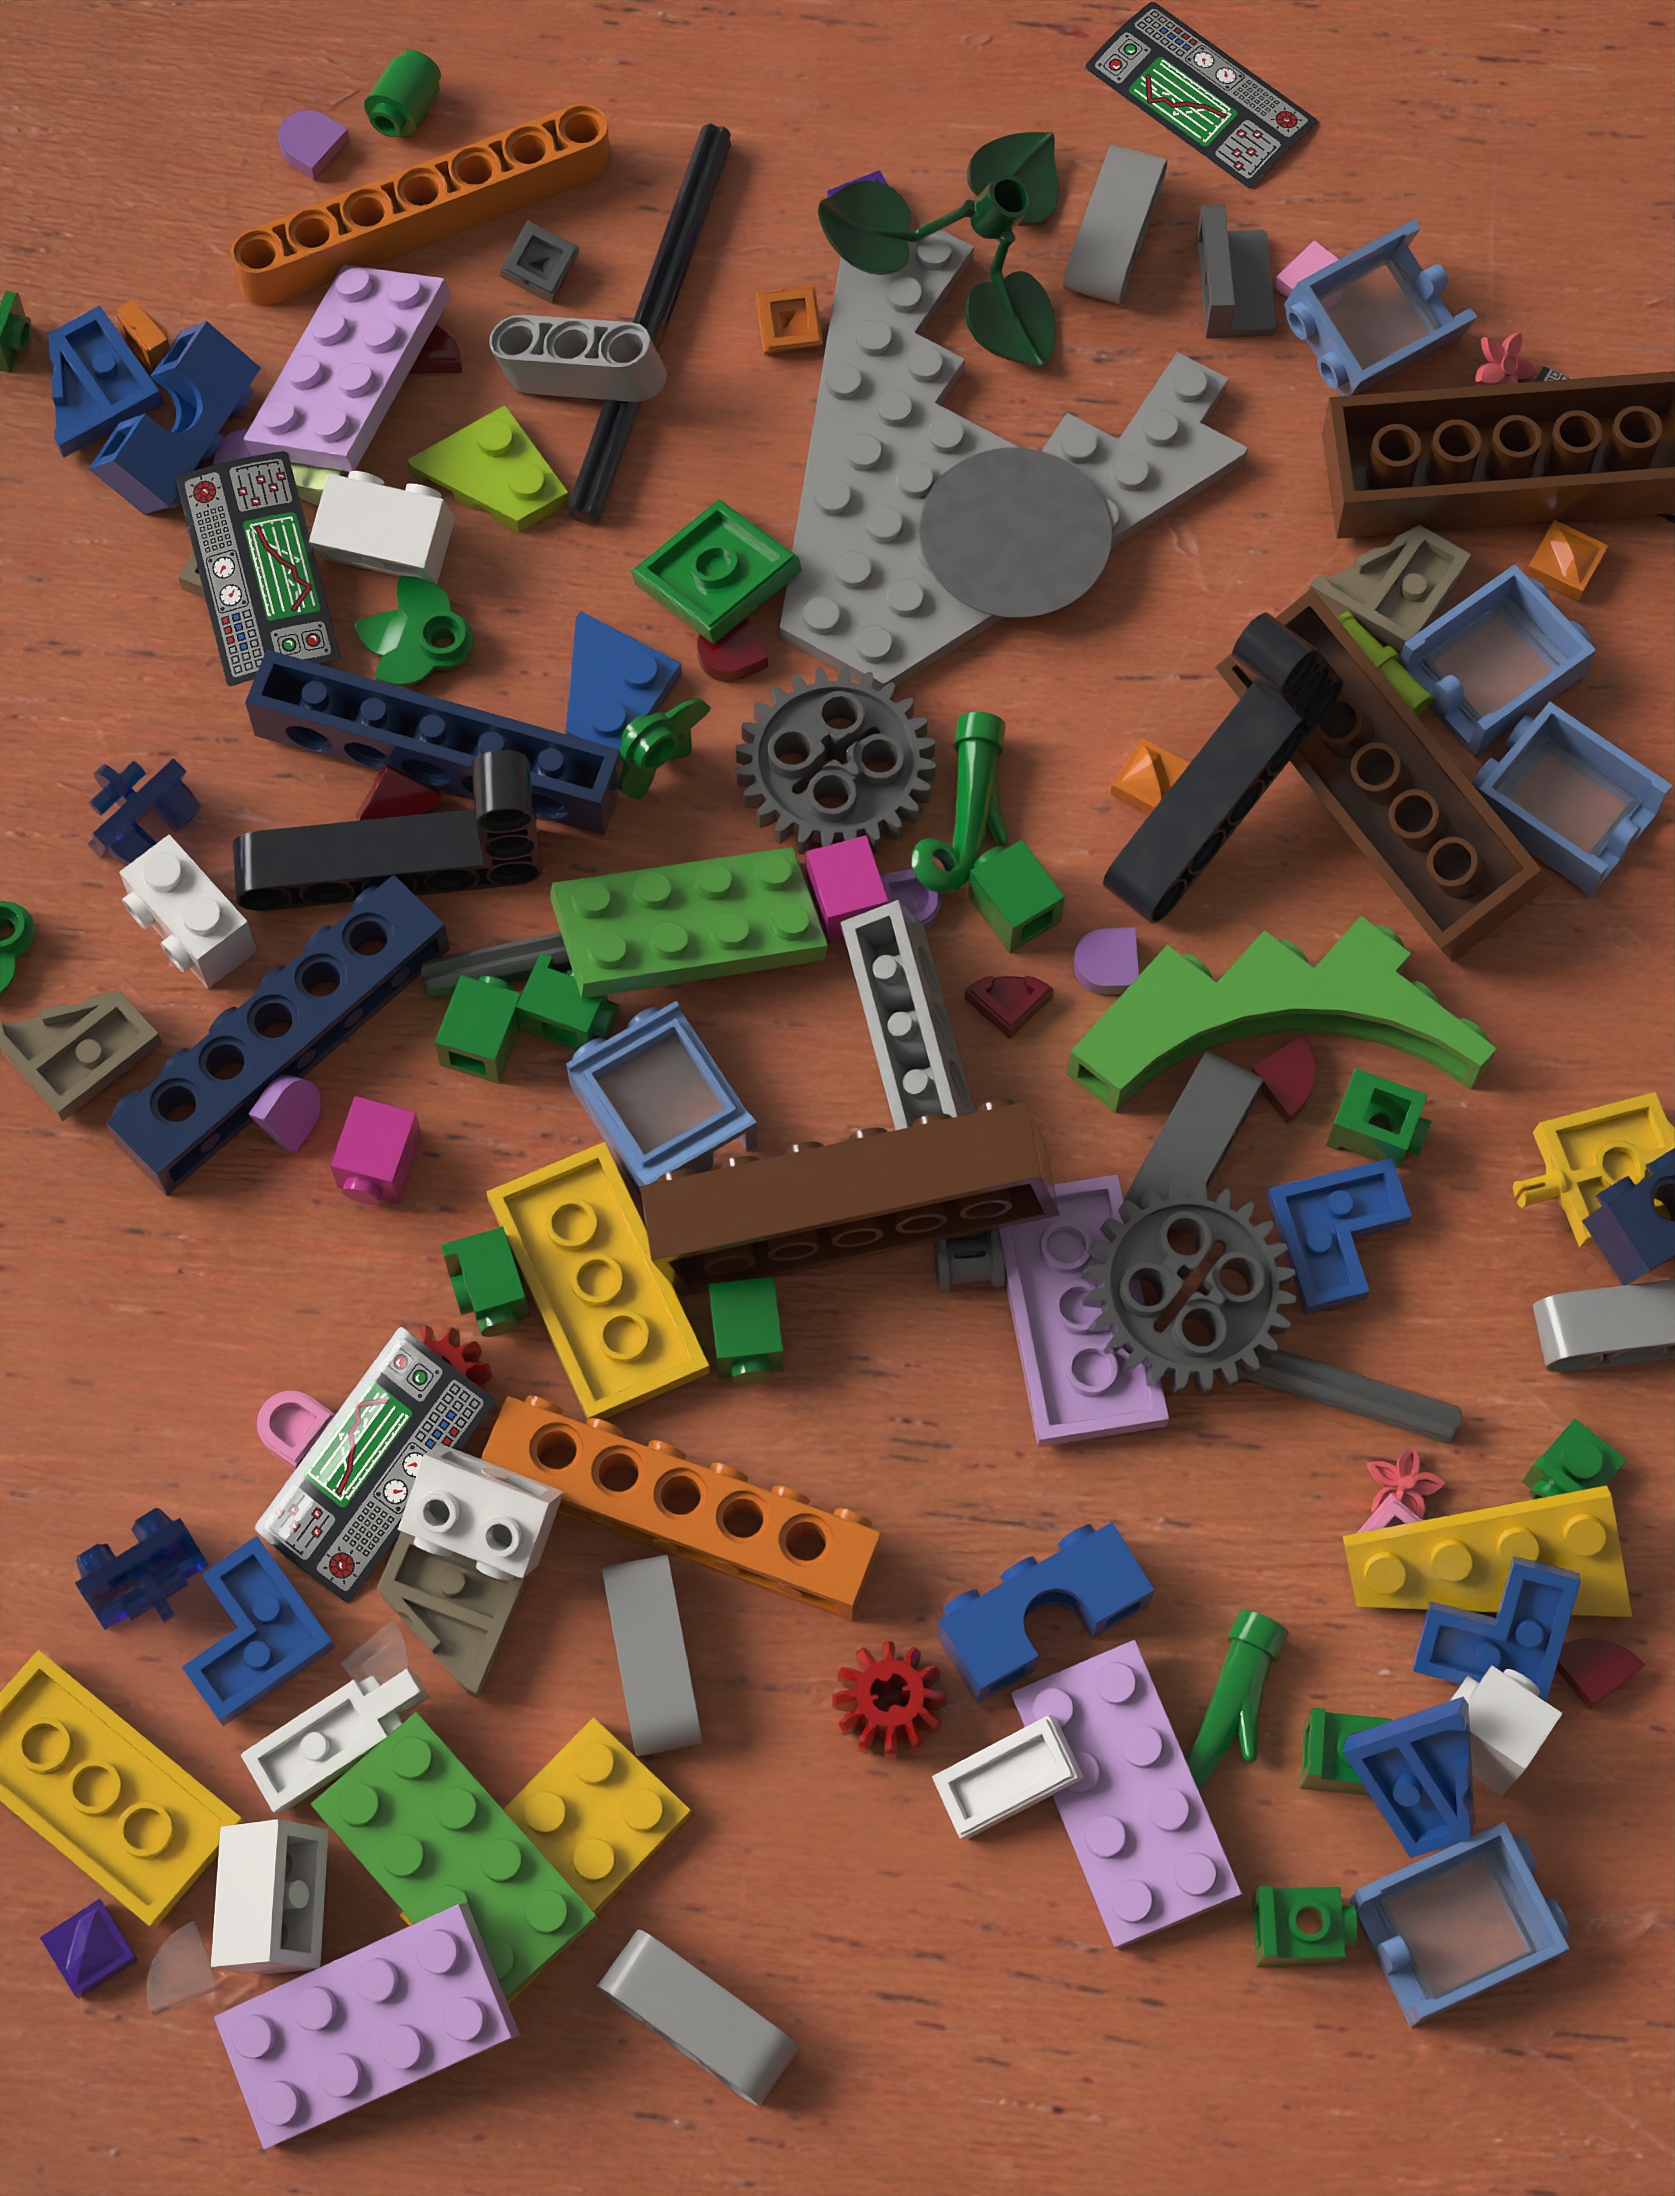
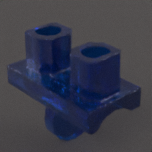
M173 758L139 791L135 792L132 787L146 775L143 768L137 762L132 761L120 773H117L110 766L102 764L93 773L102 790L88 803L100 816L115 803L120 808L92 833L93 839L88 843V846L100 858L109 852L117 861L124 866H128L157 844L138 824L152 810L175 833L181 830L201 809V805L193 793L182 782L187 771Z
M154 1508L135 1520L131 1530L139 1543L116 1557L107 1543L96 1544L77 1556L76 1562L81 1579L76 1581L75 1584L105 1630L127 1616L132 1621L155 1607L164 1623L176 1616L166 1599L187 1587L189 1584L186 1579L209 1566L181 1518L173 1521L160 1508Z

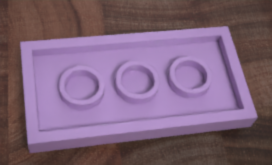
M342 265L243 438L250 455L255 456L285 451L289 455L290 462L344 471H355L451 297V292L445 278Z
M1118 1175L1055 1184L1060 1216L999 1228L1004 1258L1005 1283L1037 1446H1050L1166 1427L1169 1417L1161 1379L1152 1387L1146 1386L1148 1367L1141 1363L1128 1374L1124 1373L1122 1370L1129 1354L1123 1348L1108 1355L1103 1352L1107 1343L1113 1337L1110 1329L1091 1332L1089 1328L1093 1321L1102 1314V1309L1084 1306L1082 1303L1087 1293L1099 1288V1285L1082 1279V1273L1087 1266L1102 1264L1087 1252L1094 1240L1110 1242L1100 1230L1107 1218L1123 1223L1118 1212L1119 1207L1123 1203ZM1140 1279L1129 1281V1291L1132 1298L1137 1303L1145 1306Z
M1135 1640L1011 1692L1024 1727L1048 1715L1056 1716L1084 1776V1779L1053 1794V1798L1114 1948L1118 1950L1243 1897L1241 1888Z
M468 1903L457 1904L214 2016L263 2149L279 2145L520 2035Z

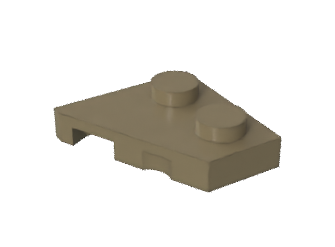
M1418 525L1395 537L1394 542L1389 546L1374 548L1356 557L1353 566L1327 579L1323 574L1315 578L1309 590L1312 588L1330 611L1338 616L1349 611L1354 616V619L1371 635L1402 652L1404 643L1426 628L1468 567L1472 554L1427 528Z
M119 990L89 997L85 1002L78 1005L64 1003L40 1009L41 1016L7 1025H4L2 1019H0V1053L62 1122L162 1044L159 1033Z
M401 1531L378 1583L377 1591L467 1694L479 1698L528 1582L527 1575L523 1579L515 1576L512 1581L493 1578L476 1568V1560L453 1552L451 1556L432 1554L414 1544L415 1536Z

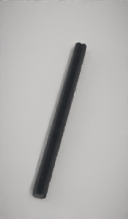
M709 123L700 130L632 322L640 324L648 331L657 352H659L731 146V133L724 126L717 127ZM604 401L568 503L569 515L574 520L583 521L588 524H595L600 520L641 401Z

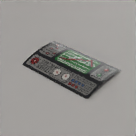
M1150 2L1131 17L1103 44L1085 65L1086 70L1247 188H1252L1272 164L1317 123V119L1155 2Z
M281 451L250 456L178 476L176 483L227 685L232 687L254 680L266 649L317 664L340 660L337 641L313 548L309 543L310 537L288 453Z
M398 1328L256 1523L255 1530L312 1578L343 1601L350 1602L401 1533L398 1527L424 1454L440 1444L460 1451L494 1405L495 1398L440 1358L405 1328Z

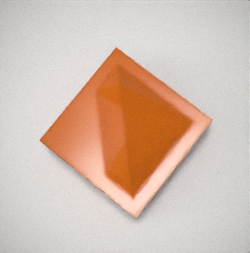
M815 285L756 293L763 354L821 347L823 345Z
M132 299L117 309L118 314L116 316L124 341L145 369L152 375L170 348L167 329L146 313L135 299Z
M1554 520L1528 565L1525 575L1579 602L1604 558L1609 545Z
M1141 737L1112 783L1110 794L1133 807H1138L1141 811L1150 815L1190 762Z

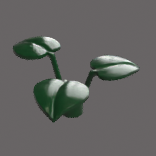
M1017 133L995 139L983 145L972 156L967 167L968 185L978 197L975 200H966L961 207L919 229L908 230L911 223V212L907 203L895 189L884 183L858 181L846 185L832 196L820 201L818 216L823 232L831 246L853 267L875 275H888L902 270L907 265L910 257L908 242L920 241L965 217H969L973 230L979 236L985 239H997L999 242L990 269L992 282L977 284L970 291L966 299L965 317L971 334L983 348L1006 360L1033 368L1043 367L1049 361L1054 348L1055 322L1051 302L1045 289L1031 274L1024 271L1013 272L1004 278L1002 268L1009 246L1016 239L1012 231L1016 225L1033 226L1044 222L1054 212L1057 205L1059 183L1055 166V138L1053 133Z

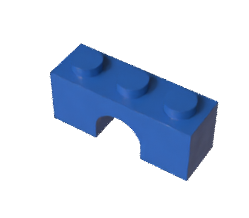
M208 321L180 331L150 376L170 394L174 401L176 420L172 430H165L146 414L120 422L89 470L143 515L164 508H175L181 503L176 478L194 471L199 462L203 463L208 460L219 448L224 437L219 432L229 416L233 417L238 414L251 399L254 390L249 385L261 367Z
M1113 1522L1096 1531L1092 1524L1076 1529L1058 1543V1547L1061 1550L1040 1563L1037 1562L1034 1556L1028 1557L1007 1569L1000 1576L1003 1584L983 1595H980L977 1589H972L956 1597L943 1608L946 1616L939 1619L937 1637L977 1704L1035 1671L1039 1656L1024 1629L1025 1619L1034 1610L1047 1605H1058L1070 1609L1080 1618L1090 1636L1094 1638L1149 1606L1154 1588Z

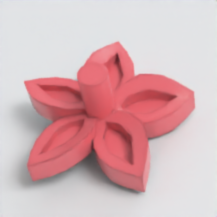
M1522 332L1514 333L1507 337L1502 346L1493 338H1481L1482 350L1489 362L1482 364L1477 369L1476 383L1484 385L1519 383L1518 380L1529 378L1537 373L1530 361L1523 358L1517 359L1522 344Z
M1414 1445L1400 1455L1396 1467L1384 1461L1367 1463L1372 1477L1380 1485L1385 1486L1374 1497L1371 1513H1374L1391 1493L1423 1520L1425 1513L1423 1497L1435 1493L1445 1482L1433 1473L1422 1472L1417 1474L1420 1463Z

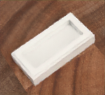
M1048 1715L932 1776L959 1838L969 1839L1084 1779V1776L1056 1716Z

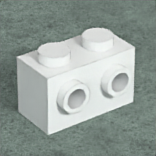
M350 471L348 478L328 473L309 543L322 559L398 577L414 576L437 585L456 518L444 499H441V493L419 484H407L405 490L384 486L385 482L381 478L361 471Z
M170 834L119 872L128 893L122 899V903L130 915L143 929L151 925L164 939L160 945L173 964L182 973L190 969L207 989L211 988L257 952L248 921Z
M440 1444L425 1453L422 1458L398 1530L415 1536L414 1544L432 1554L451 1556L453 1552L476 1560V1568L493 1578L512 1581L517 1576L523 1579L539 1564L564 1491Z
M1491 1666L1479 1683L1470 1676H1467L1451 1700L1464 1696L1469 1704L1472 1776L1503 1796L1527 1768L1562 1713L1538 1697L1540 1695L1539 1688L1527 1677L1511 1669L1501 1672L1494 1666Z
M280 1819L223 1826L220 1828L211 1967L260 1975L316 1970L320 1968L329 1829Z

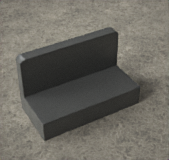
M1225 204L1202 205L1196 242L1206 338L1273 335L1276 330V315L1266 231H1228Z

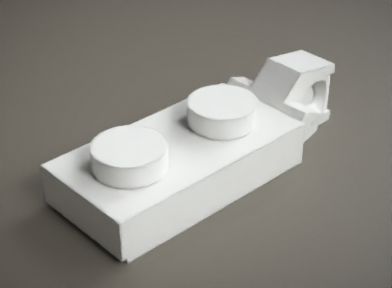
M405 1669L382 1685L377 1676L374 1675L361 1682L352 1680L244 1751L241 1757L273 1813L281 1815L350 1770L403 1723L400 1716L411 1711L429 1698L430 1695L418 1674L411 1672L409 1669Z

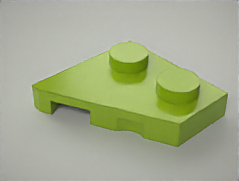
M505 405L407 459L409 472L414 479L422 483L429 479L453 492L454 500L474 510H484L490 513L495 521L518 533L564 508L569 503L568 491Z

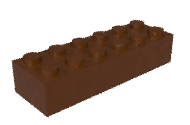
M1675 371L1329 397L1322 437L1337 539L1403 534L1418 525L1433 532L1551 523L1554 520L1565 522L1675 513Z
M1311 588L1279 614L1276 619L1319 650L1343 680V687L1332 708L1291 758L1290 762L1440 950L1453 963L1552 883L1344 626ZM1231 653L1215 668L1241 699L1253 682L1232 660Z
M1011 1099L990 1101L981 1105L976 1113L953 1118L951 1115L944 1113L926 1115L915 1120L912 1127L888 1132L884 1128L877 1127L862 1129L852 1133L848 1141L826 1146L820 1142L798 1143L788 1147L785 1150V1155L762 1160L756 1156L734 1157L723 1162L721 1169L697 1174L693 1170H675L661 1175L657 1183L640 1186L651 1261L681 1297L709 1291V1284L776 1277L939 1242L940 1240H948L1060 1216L1045 1139L1027 1101L1017 1103Z

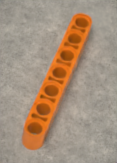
M580 103L571 105L249 229L235 239L231 248L240 292L247 301L254 305H273L333 282L342 265L369 268L595 180L606 172L611 160L606 116L599 108L590 104ZM429 203L428 205L419 206V204ZM368 224H376L374 226L365 227V225ZM314 245H321L320 247L309 248ZM264 265L267 266V267H265V268L255 269L256 267H259V266H264Z

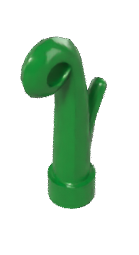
M968 712L960 715L957 719L954 748L959 754L953 845L950 846L938 839H923L915 845L911 857L915 877L922 886L930 891L944 894L958 891L969 881L970 870L973 869L974 863L981 854L987 825L995 845L1005 847L1009 843L1000 807L997 775L998 757L1003 753L1006 724L1003 719L994 714ZM933 856L940 860L945 871H941L935 866L932 860Z
M1241 1609L1227 1637L1231 1644L1201 1727L1187 1757V1763L1198 1789L1209 1780L1226 1755L1237 1732L1242 1757L1245 1761L1249 1763L1254 1762L1258 1756L1257 1726L1263 1687L1271 1663L1277 1661L1289 1631L1271 1618L1251 1610Z

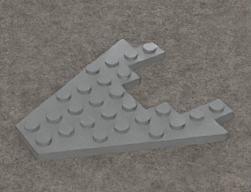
M923 221L919 228L923 227L928 223ZM939 230L920 241L908 242L909 261L902 270L892 274H869L853 267L842 257L840 258L792 553L799 557L802 571L787 583L780 623L781 640L838 671H841L842 667H848L850 677L858 682L861 681L868 671L872 672L873 689L878 692L890 682L896 684V688L1005 618L976 610L948 593L929 570L919 539L920 516L926 498L936 482L950 468L966 458L984 451L999 448H1020L941 406L963 374L965 359L920 335L972 262L974 246L943 230ZM1178 352L1119 439L1066 413L1041 450L1069 462L1084 473L1096 486L1110 514L1112 525L1111 550L1234 472L1246 460L1248 447L1204 425L1225 394L1229 378Z

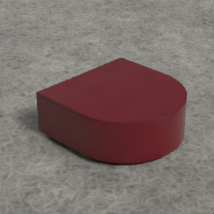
M747 617L715 644H712L701 634L698 636L697 656L700 667L707 675L716 680L725 682L736 681L768 668V657Z

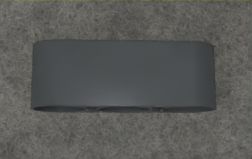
M1209 1050L1206 1051L1140 1167L1124 1201L1128 1199L1142 1210L1141 1195L1149 1187H1152L1161 1200L1165 1201L1166 1189L1172 1181H1178L1185 1198L1190 1197L1199 1181L1205 1182L1206 1189H1208L1248 1117L1265 1079ZM1171 1230L1178 1235L1183 1233L1182 1230Z

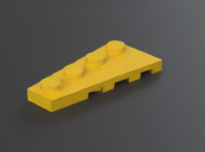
M1608 1486L1343 1536L1357 1607L1427 1610L1429 1602L1432 1601L1466 1611L1497 1612L1512 1558L1516 1556L1580 1574L1581 1582L1571 1615L1632 1617L1613 1499Z

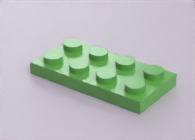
M793 847L554 882L551 887V903L581 999L825 960L828 945Z
M417 1712L410 1716L311 1803L319 1816L413 1924L457 1904L468 1903L507 2002L598 1920L596 1914Z

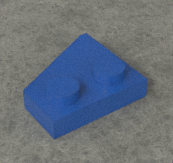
M101 306L48 333L50 360L53 366V376L51 377L52 399L56 415L54 435L58 450L63 458L114 431L120 422L143 415L163 404L160 391Z
M580 611L575 622L566 734L620 749L623 743L621 740L622 734L630 722L641 715L650 716L657 713L682 675L681 663Z
M1464 1696L1347 1736L1343 1750L1344 1756L1410 1858L1471 1839L1475 1815L1469 1704Z

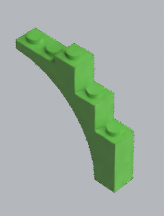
M1360 916L1315 968L1308 964L1306 955L1295 944L1286 939L1278 941L1264 930L1222 978L1216 982L1212 979L1209 969L1199 959L1187 953L1181 955L1167 944L1071 1050L1067 1075L1116 1113L1153 1079L1192 1056L1237 1040L1280 1033L1336 1034L1375 1042L1428 1062L1469 1089H1472L1486 1073L1497 1048L1489 1043L1488 1036L1477 1024L1468 1019H1458L1439 1005L1438 998L1427 986L1416 980L1408 981L1405 979L1403 974L1411 953L1404 948L1402 940L1391 929L1383 925H1373L1363 916Z

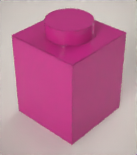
M867 835L806 851V878L827 943L840 939L845 941L841 926L842 921L888 904Z
M354 1096L330 1165L337 1188L342 1189V1193L345 1196L368 1205H377L380 1199L399 1204L422 1136L416 1112Z

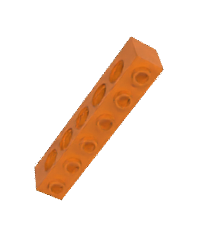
M510 1396L506 1397L481 1460L564 1491L557 1510L558 1514L852 1622L880 1549L881 1532L871 1528L872 1522L868 1518L847 1509L837 1508L833 1514L808 1506L810 1502L808 1497L787 1487L773 1486L771 1492L746 1483L748 1477L744 1473L724 1464L712 1463L709 1469L685 1461L686 1454L664 1442L651 1440L648 1446H644L623 1438L625 1434L623 1430L604 1420L588 1418L586 1424L567 1418L562 1416V1408L546 1399L537 1396H527L525 1402ZM554 1446H567L576 1453L571 1464L562 1469H551L540 1462L543 1454ZM616 1468L630 1469L638 1476L636 1483L630 1489L623 1492L608 1490L603 1486L602 1480L609 1471ZM679 1490L690 1491L700 1499L698 1506L692 1512L684 1515L669 1512L663 1505L664 1501L671 1493ZM738 1513L753 1514L762 1523L760 1530L747 1538L732 1535L728 1532L725 1525L732 1516ZM809 1535L820 1540L825 1549L819 1557L810 1561H802L793 1557L787 1548L795 1538Z

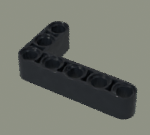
M1264 612L1249 623L1237 639L1231 655L1232 660L1252 680L1253 684L1118 854L1104 876V887L1151 924L1161 921L1176 906L1332 708L1342 691L1343 680L1319 650L1269 613Z
M512 750L490 751L472 760L471 772L475 809L261 830L240 835L233 840L232 844L236 903L244 909L253 911H272L354 902L370 886L377 885L380 887L392 875L397 877L415 896L515 886L532 882L541 876L542 865L529 761L526 755Z

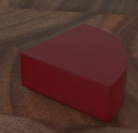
M435 325L409 373H462L460 352L456 341L442 328Z
M384 763L355 816L357 821L427 814L442 795L438 789Z
M1025 975L1024 978L1015 976L994 978L993 976H988L970 985L965 990L964 999L1010 1039L1053 998L1054 989L1042 980Z
M1304 1035L1285 1045L1254 1065L1251 1069L1252 1073L1265 1079L1261 1091L1287 1124L1304 1108L1315 1080L1314 1055Z
M1579 1639L1562 1645L1556 1669L1591 1710L1638 1673L1645 1664L1631 1651L1616 1643L1601 1639Z

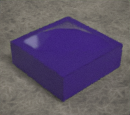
M100 1898L40 1937L74 1996L78 1999L138 1961L134 1951Z

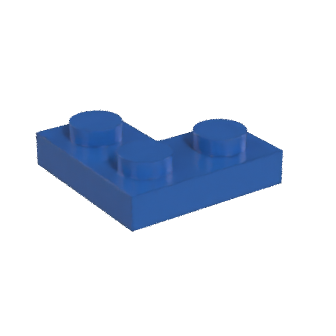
M1393 1158L1269 1188L1267 1194L1268 1203L1281 1243L1286 1244L1288 1247L1284 1253L1289 1268L1295 1270L1293 1281L1304 1315L1366 1300L1370 1291L1353 1239L1407 1226L1412 1218Z
M255 1536L201 1574L206 1584L238 1628L182 1667L222 1726H225L335 1647L328 1634L258 1536Z
M1513 1556L1496 1618L1430 1601L1413 1660V1671L1462 1684L1467 1676H1470L1479 1683L1491 1666H1494L1501 1672L1511 1669L1531 1680L1540 1690L1538 1697L1546 1702L1580 1586V1574Z

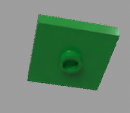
M718 499L631 570V574L636 586L712 644H715L798 575L802 568L797 555Z

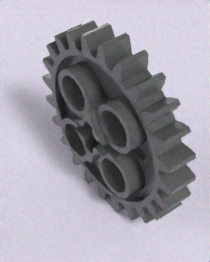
M842 667L837 681L830 682L823 668H817L815 684L807 685L798 674L792 675L793 692L789 695L775 685L771 687V703L773 707L758 702L753 705V717L756 723L743 722L741 726L742 740L746 743L736 745V763L743 765L736 769L737 785L748 787L743 792L745 808L760 807L757 811V826L763 828L777 822L775 841L781 844L793 834L798 836V853L802 855L810 848L813 842L821 843V847L866 835L870 848L876 853L880 851V833L883 831L898 841L902 837V824L899 818L907 822L917 823L919 820V806L916 802L929 803L931 786L926 782L935 780L936 763L929 760L934 757L935 741L934 739L923 738L927 734L928 721L926 717L911 719L914 714V700L907 698L895 704L896 684L890 682L878 692L873 689V673L869 671L863 676L859 684L851 683L848 667ZM834 718H844L854 724L846 729H835L826 723ZM872 731L878 733L864 738V736H866L868 733ZM787 753H797L804 756L806 760L797 765H788L781 762L779 758ZM881 760L888 762L893 768L887 772L877 773L870 771L865 766L872 761ZM808 787V788H807L804 792H802L801 794H794V793L792 792V791H800V790H802V789ZM826 796H836L843 799L846 803L841 807L829 809L817 802Z
M1172 1181L1166 1189L1165 1201H1162L1157 1192L1152 1187H1149L1141 1195L1142 1210L1130 1200L1124 1201L1118 1209L1123 1223L1107 1218L1100 1228L1103 1235L1110 1242L1094 1240L1087 1251L1094 1259L1102 1263L1087 1266L1082 1273V1279L1099 1285L1098 1289L1087 1293L1082 1300L1084 1306L1102 1309V1314L1093 1321L1089 1328L1091 1332L1110 1329L1113 1337L1107 1343L1103 1352L1108 1355L1123 1348L1129 1354L1122 1370L1124 1373L1128 1374L1133 1371L1140 1363L1148 1367L1146 1386L1152 1387L1163 1374L1170 1375L1173 1394H1179L1184 1389L1188 1378H1193L1195 1386L1201 1395L1206 1394L1212 1388L1213 1374H1215L1219 1381L1226 1388H1229L1238 1381L1236 1366L1251 1376L1261 1367L1255 1352L1270 1357L1278 1349L1279 1346L1268 1333L1283 1334L1291 1325L1284 1316L1276 1312V1310L1289 1309L1296 1302V1296L1279 1290V1286L1289 1282L1295 1276V1270L1286 1267H1276L1275 1263L1288 1247L1286 1244L1268 1246L1264 1237L1271 1231L1274 1225L1273 1222L1270 1220L1254 1227L1249 1222L1254 1204L1250 1201L1235 1212L1229 1208L1231 1190L1227 1188L1213 1202L1207 1200L1205 1182L1199 1181L1190 1197L1185 1198L1178 1181ZM1182 1230L1188 1233L1194 1241L1195 1254L1186 1256L1176 1253L1168 1243L1167 1231ZM1216 1242L1221 1243L1224 1247L1222 1255L1195 1288L1194 1294L1179 1309L1165 1331L1157 1333L1153 1328V1324L1181 1289L1183 1281L1199 1265L1211 1246ZM1232 1269L1239 1272L1246 1280L1248 1286L1247 1294L1238 1296L1227 1292L1220 1281V1271ZM1140 1279L1149 1282L1156 1289L1158 1304L1143 1306L1137 1303L1130 1294L1129 1281ZM1196 1319L1202 1322L1208 1328L1210 1344L1203 1347L1190 1343L1183 1334L1182 1321Z

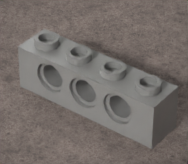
M899 900L842 921V930L895 1130L912 1127L915 1120L930 1114L944 1113L951 1115L953 1118L975 1113L924 925Z

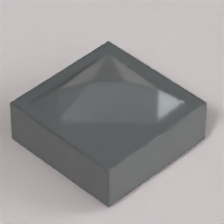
M527 220L500 270V277L553 303L579 255V247Z

